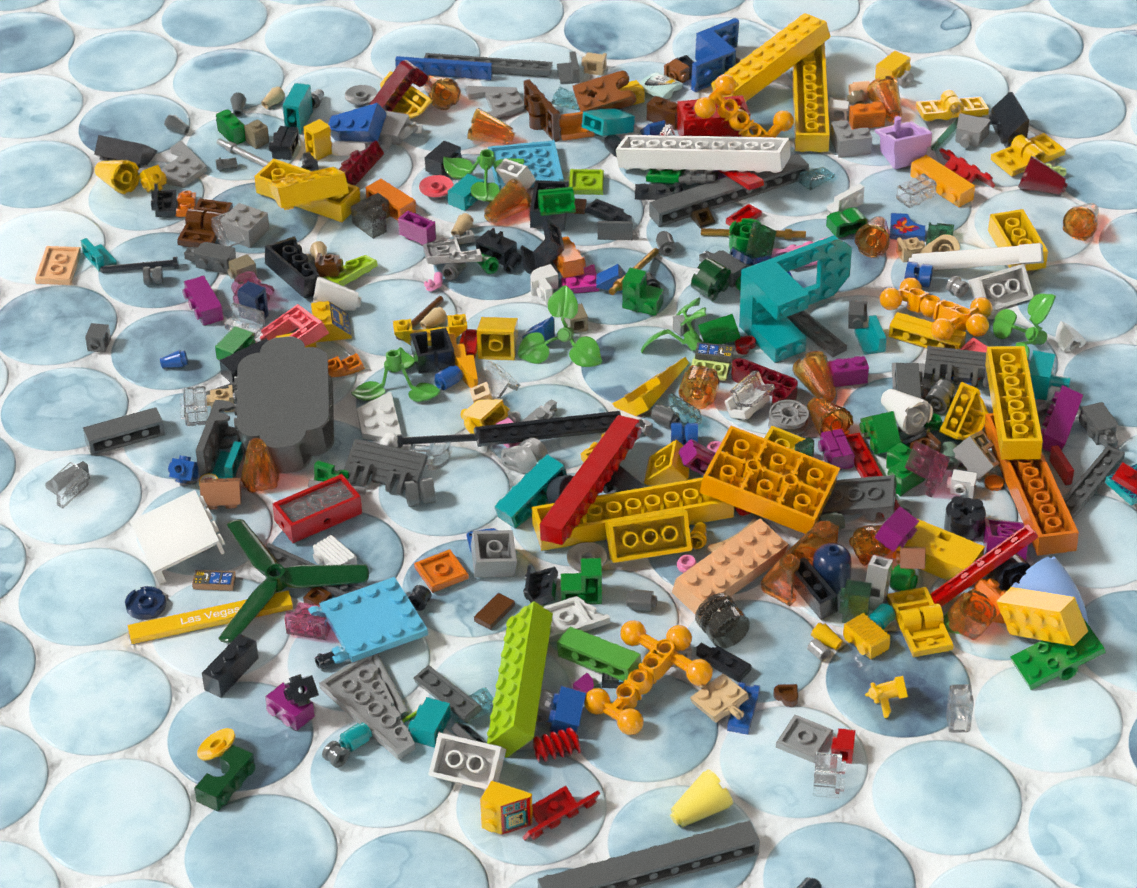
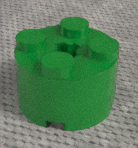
M744 218L738 223L734 221L729 228L730 250L734 247L756 258L757 254L762 252L764 248V226L762 227L759 221L750 218Z

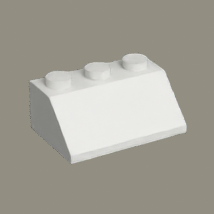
M1024 264L968 280L973 298H987L990 300L993 310L1030 300L1034 297Z

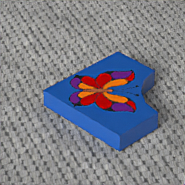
M891 213L890 239L901 238L905 240L917 237L919 241H925L926 226L913 222L909 218V214Z

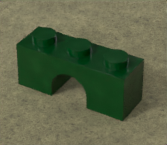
M233 744L220 757L221 772L225 775L213 776L206 773L194 787L196 802L217 812L223 805L229 802L230 797L236 790L241 788L245 779L253 774L256 767L254 754Z

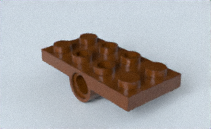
M530 79L524 80V108L529 113V127L533 130L543 129L552 141H559L561 133L559 125L561 115L559 110H556L551 101L547 100L536 84H533Z
M200 198L195 208L188 209L186 212V224L177 239L178 245L198 248L204 242L215 243L220 234L219 221L233 209V204L231 202Z

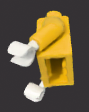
M501 399L478 400L468 409H462L461 411L464 427L470 434H474L475 427L496 425V423L504 420L506 417H509L513 422H520L521 418L518 411L511 412L510 408L504 405ZM482 446L481 450L487 452V446Z

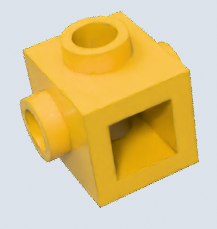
M159 164L147 168L139 174L141 185L147 190V193L154 190V184L158 183V189L161 191L167 183L166 175L161 171Z

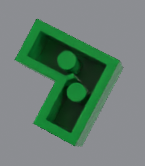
M629 267L622 280V308L657 316L663 305L664 289L647 285V271Z
M894 411L860 418V431L864 434V437H871L870 447L874 451V455L887 452L901 442Z
M902 442L887 451V475H895L897 488L895 493L902 496L928 478L929 461Z
M601 558L581 559V573H561V601L577 596L584 600L586 604H602Z

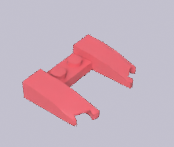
M297 304L261 330L263 335L260 336V340L266 338L271 340L276 338V336L287 334L298 328L299 330L290 336L299 338L307 346L323 338L329 332L322 321Z

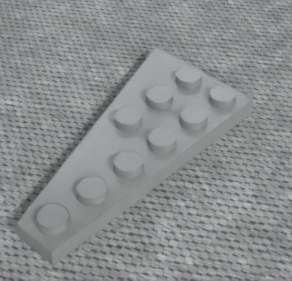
M371 656L352 662L319 683L320 689L359 724H367L372 732V737L397 760L415 750V743L407 727L404 726L401 715L396 709L394 701L384 681L381 679Z

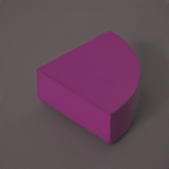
M585 673L575 681L573 689L584 693L594 689V682L590 674Z

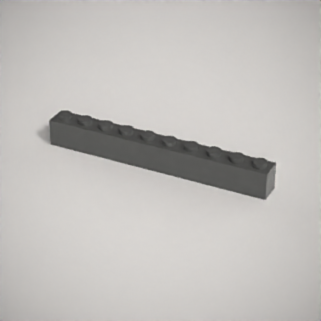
M799 154L790 157L783 170L778 173L750 171L764 180V186L750 191L731 178L725 177L649 202V216L658 227L689 218L694 211L706 207L713 210L807 179L809 164Z
M749 820L724 828H717L706 833L695 834L684 839L673 840L662 845H655L640 851H633L622 856L611 857L600 862L589 863L578 868L567 869L556 874L546 875L538 878V888H640L759 855L760 840Z

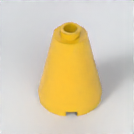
M100 161L95 166L96 176L118 193L126 194L132 192L138 186L140 180L138 175L139 167L132 161Z

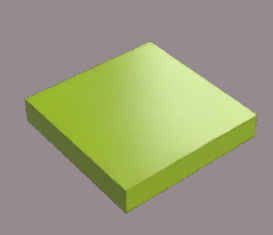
M570 169L569 187H573L574 195H603V169Z

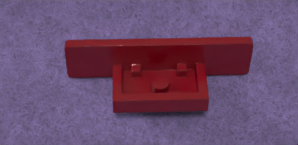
M377 140L373 141L367 149L353 151L350 157L341 163L342 166L339 170L345 172L348 184L356 186L384 155V152Z

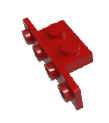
M943 148L939 150L943 158L948 161L944 165L945 167L970 183L977 178L994 188L993 177L989 173L981 172L974 164L972 166L969 165L964 158L956 157L949 149L947 151Z
M565 785L532 804L533 817L538 825L527 831L523 839L525 841L529 838L535 840L544 834V829L549 827L552 830L562 823L561 820L563 818L571 819L579 814L580 808L584 806L586 809L592 807L597 803L596 799L601 793L597 790L576 802Z

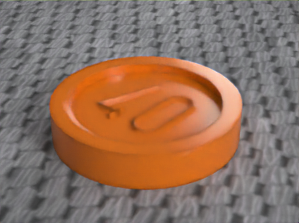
M989 475L985 478L984 485L991 491H999L1004 487V480L998 475Z

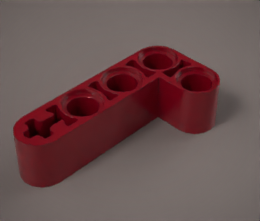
M408 60L401 61L369 105L379 103L385 111L392 112L413 83L418 87H422L427 83V74Z
M737 358L732 361L731 379L741 385L751 383L754 390L768 393V395L772 396L771 406L781 400L797 399L798 381L795 378L743 358Z

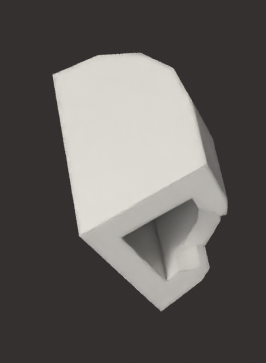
M1060 321L1056 331V341L1062 351L1071 352L1070 349L1081 348L1086 343V340L1073 327Z

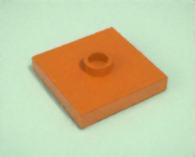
M450 549L414 563L416 571L432 593L469 579L467 571Z

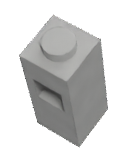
M873 555L867 569L862 601L863 607L875 610L880 604H886L893 566L892 559Z

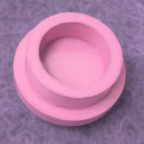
M683 555L677 561V568L684 573L697 564L693 556Z

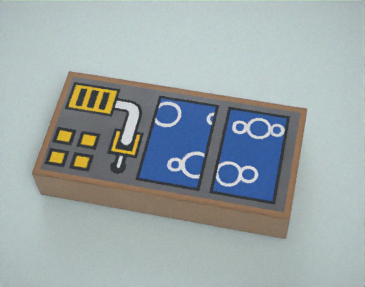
M195 570L192 587L199 590L233 591L236 572Z

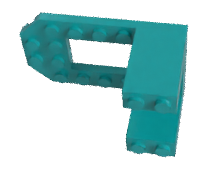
M833 235L741 270L739 327L748 336H753L756 339L757 346L774 363L806 351V336L787 317L806 310L809 305L832 297L850 277L852 247ZM817 261L816 284L803 288L787 273Z

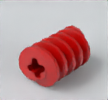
M567 728L566 733L563 730H559L558 736L555 732H551L550 737L547 734H542L541 739L539 736H534L533 749L538 763L540 757H543L544 761L547 762L548 755H551L553 760H555L556 753H559L563 758L566 750L571 756L574 748L578 754L581 753L578 735L572 728Z

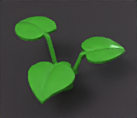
M482 150L480 157H477L474 165L467 159L444 157L443 165L445 171L449 176L456 179H462L467 174H472L478 164L485 170L484 183L476 182L471 186V194L475 198L491 202L499 196V186L493 182L487 183L488 170L493 166L495 172H497L496 168L504 159L495 161L492 150ZM508 158L514 162L524 164V159Z
M564 285L548 301L550 314L556 318L561 317L564 327L558 330L556 337L547 341L538 332L527 335L519 345L518 356L530 363H542L548 358L550 353L549 347L546 344L559 339L562 342L570 341L574 346L570 350L569 356L576 365L582 367L599 365L602 363L598 343L589 336L581 337L575 343L573 339L574 331L565 322V318L572 319L576 316L578 302L573 291Z
M1037 294L1030 300L1027 312L1031 315L1029 320L1035 327L1028 328L1027 330L1014 325L1017 320V315L1014 311L1010 309L1000 311L993 322L994 335L999 339H1005L1010 336L1012 328L1024 332L1029 341L1017 342L1016 346H1025L1028 360L1030 349L1027 345H1042L1047 340L1046 331H1043L1042 327L1038 324L1042 323L1048 316L1056 295Z
M700 297L685 305L676 314L680 315L683 313L685 320L680 326L682 327L687 323L690 329L683 334L684 339L669 329H664L651 336L644 343L641 353L643 354L648 344L665 334L672 335L683 345L686 343L691 351L696 349L697 342L704 343L697 332L694 331L691 321L706 316V307L697 310L689 317L687 316L689 308L699 306Z
M400 347L397 350L386 352L385 370L381 384L375 381H368L359 385L351 394L361 400H374L386 393L383 387L386 383L388 371L398 372L402 370L410 389H412L408 393L411 400L417 402L430 400L440 394V390L430 383L412 385L406 369L412 367L415 361L411 355Z

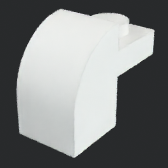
M551 264L537 268L531 273V295L538 294L539 298H542L548 304L552 296V290L558 288V273Z

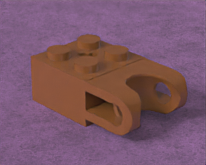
M618 71L572 86L580 112L609 108L619 110L632 106L636 102V96L633 91L620 90V88L629 83V75L626 71Z

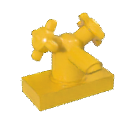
M903 676L895 677L893 681L881 683L877 686L873 682L870 684L871 688L865 694L866 697L874 699V703H881L883 716L887 719L891 713L889 699L908 697Z

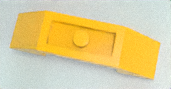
M466 314L448 315V327L412 330L411 319L393 321L394 335L411 345L410 334L427 331L428 346H431L430 330L446 328L448 333H455V338H457L467 329Z

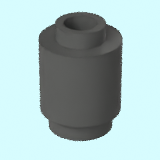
M667 231L659 232L656 237V244L660 254L663 256L674 254L676 244L672 234Z
M656 405L653 408L651 419L655 423L671 429V423H680L678 411L664 405Z
M637 589L628 591L627 607H632V610L652 611L653 608H656L657 596L654 595V591Z

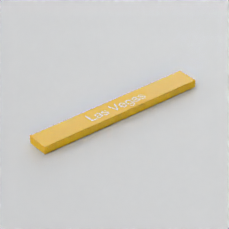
M289 591L275 593L256 617L292 610L293 604ZM246 600L127 625L131 644L228 624Z

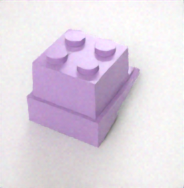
M900 116L895 117L893 126L875 129V133L880 136V151L894 169L911 166L913 161L926 155L927 148L931 147L932 132L912 121L901 124Z

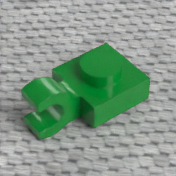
M319 460L314 464V480L324 482L340 474L349 479V471L335 470V465Z

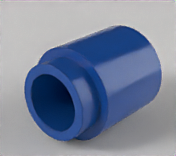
M449 366L435 374L434 383L437 388L446 390L459 383L463 375L459 367Z

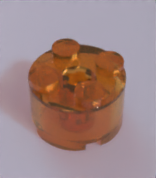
M692 365L686 370L679 387V397L686 402L685 404L688 407L704 409L714 403L720 385L717 371L699 365Z
M976 590L964 592L948 610L949 627L954 632H959L963 636L976 640L996 619V608L990 605V599L983 593Z

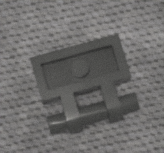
M703 170L702 173H696V171H686V173L679 177V183H686V185H692L693 183L707 184L718 179V172Z

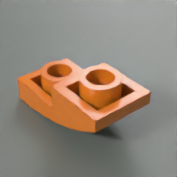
M186 190L178 194L176 217H186L187 210L195 208L196 192Z
M357 353L341 361L338 356L328 360V374L331 377L346 376L365 369Z

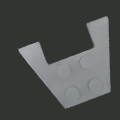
M465 86L469 100L485 97L491 109L489 112L476 113L479 127L486 126L485 123L489 121L496 122L497 118L502 116L507 118L524 111V104L517 87Z
M179 141L170 148L171 154L178 157L161 169L166 175V184L183 188L207 172L206 165L182 141ZM144 165L143 167H141V168L138 170V175H139L143 170H145V169H147V168H150V167L147 166V165Z
M468 230L466 235L463 236L455 234L453 239H447V241L439 239L423 244L427 263L437 265L441 263L481 262L482 254L480 249L461 252L459 248L460 244L475 242L473 231Z

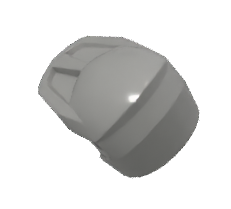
M529 438L517 446L504 448L501 451V461L510 470L518 473H528L548 452L540 440Z

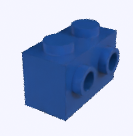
M561 686L559 693L554 694L553 704L555 705V710H551L548 717V722L551 723L550 732L558 734L559 730H563L566 733L567 728H572L573 731L577 732L586 693Z

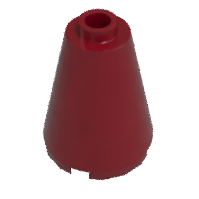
M1031 155L1018 188L1060 195L1061 192H1065L1068 183L1065 182L1066 178Z

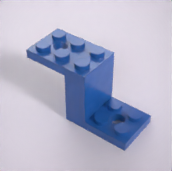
M737 18L696 33V62L692 64L691 90L693 92L710 87L711 83L720 75H723L735 66L736 50L734 48L738 47L739 20Z

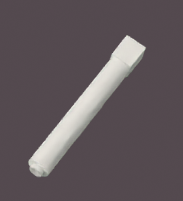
M1041 243L912 254V258H909L910 262H917L919 266L922 264L933 265V270L1044 263L1043 245Z

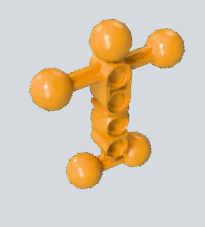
M720 75L715 82V90L708 97L698 99L694 106L697 116L710 118L715 113L717 105L719 116L725 118V121L729 120L730 126L734 130L739 131L742 137L776 138L781 131L790 130L794 124V117L788 111H778L775 114L773 126L768 132L758 123H755L753 119L750 121L748 113L740 110L741 107L737 105L735 100H726L723 95H731L736 88V81L730 75Z
M915 278L904 279L899 286V290L896 288H886L879 297L880 304L886 310L897 309L903 300L907 302L908 310L917 313L922 312L924 316L933 318L935 321L931 325V334L938 341H946L951 338L954 329L967 330L969 334L976 337L983 336L989 329L987 318L993 311L990 300L985 297L975 298L971 302L970 309L951 301H941L939 297L929 295V293L923 291L921 283Z
M636 620L627 621L623 624L620 631L622 641L629 646L642 645L650 651L643 658V663L638 665L639 669L629 673L627 680H624V683L617 687V699L613 703L610 702V696L604 689L595 688L586 693L584 705L592 714L599 715L605 713L615 719L618 728L623 734L635 735L641 731L644 724L642 714L634 709L637 706L638 700L642 699L641 695L651 691L653 684L662 678L673 664L686 671L688 680L697 686L708 683L711 680L713 670L706 660L696 659L692 661L676 652L684 651L692 642V634L687 627L682 625L673 626L668 630L666 639L658 641L646 634V629L641 622Z

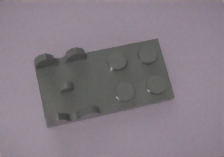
M214 401L195 451L200 477L213 472L215 459L219 457V449H227L233 446V441L224 438L226 436H235L238 431L228 425L230 416L224 413V411L234 409L233 403L229 401Z
M895 475L837 480L821 515L834 512L841 513L842 515L863 514L866 519L874 521L876 513L881 512L888 519L895 512V491L897 488Z

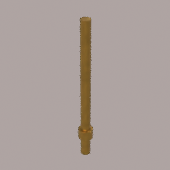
M701 228V235L729 236V229ZM792 229L765 230L764 237L806 238V231H792Z
M654 248L633 268L640 270L659 254V249ZM624 276L613 283V286L609 289L610 295H614L622 290Z

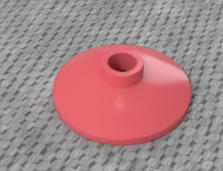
M432 175L420 182L419 189L426 196L442 197L448 194V190L453 186V182L446 176Z

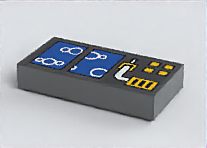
M697 342L695 359L732 363L734 346Z

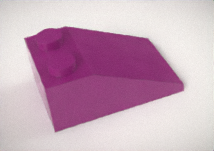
M985 518L984 555L1023 528L1024 524L1022 522ZM1028 545L1018 552L1025 560Z

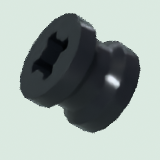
M416 585L408 599L415 610L422 611L431 599L432 593L427 587Z

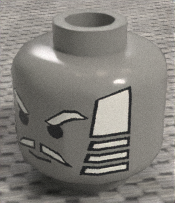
M541 690L537 722L548 721L550 711L555 710V705L553 704L554 694L549 690Z

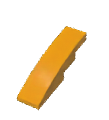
M448 333L454 349L455 366L461 370L463 381L470 389L478 386L474 355L466 356L464 344H457L455 333Z

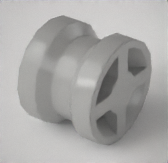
M956 275L948 281L946 289L950 293H954L956 297L961 298L967 293L969 283L961 281V278Z

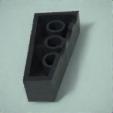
M293 236L266 245L265 265L303 298L314 295L319 274L313 264L308 261V256L302 252L301 245L297 244L296 237Z

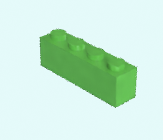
M571 626L557 641L558 657L602 674L603 672L621 681L627 680L629 673L639 669L638 665L642 663L640 653Z

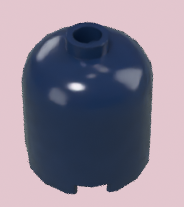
M827 543L819 547L813 556L812 566L836 594H839L841 590H847L851 584V554L845 547L836 543Z

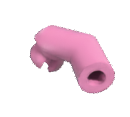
M441 272L434 274V281L428 279L429 282H424L426 290L433 292L442 286L443 274Z

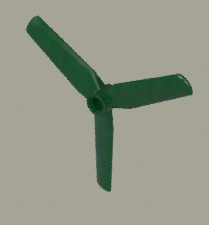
M244 520L230 521L227 523V526L252 565L266 579L251 593L218 639L223 643H231L239 633L241 634L274 596L275 592H280L286 587L309 588L365 583L369 579V568L366 564L296 565L284 568L281 564L277 563L274 556Z

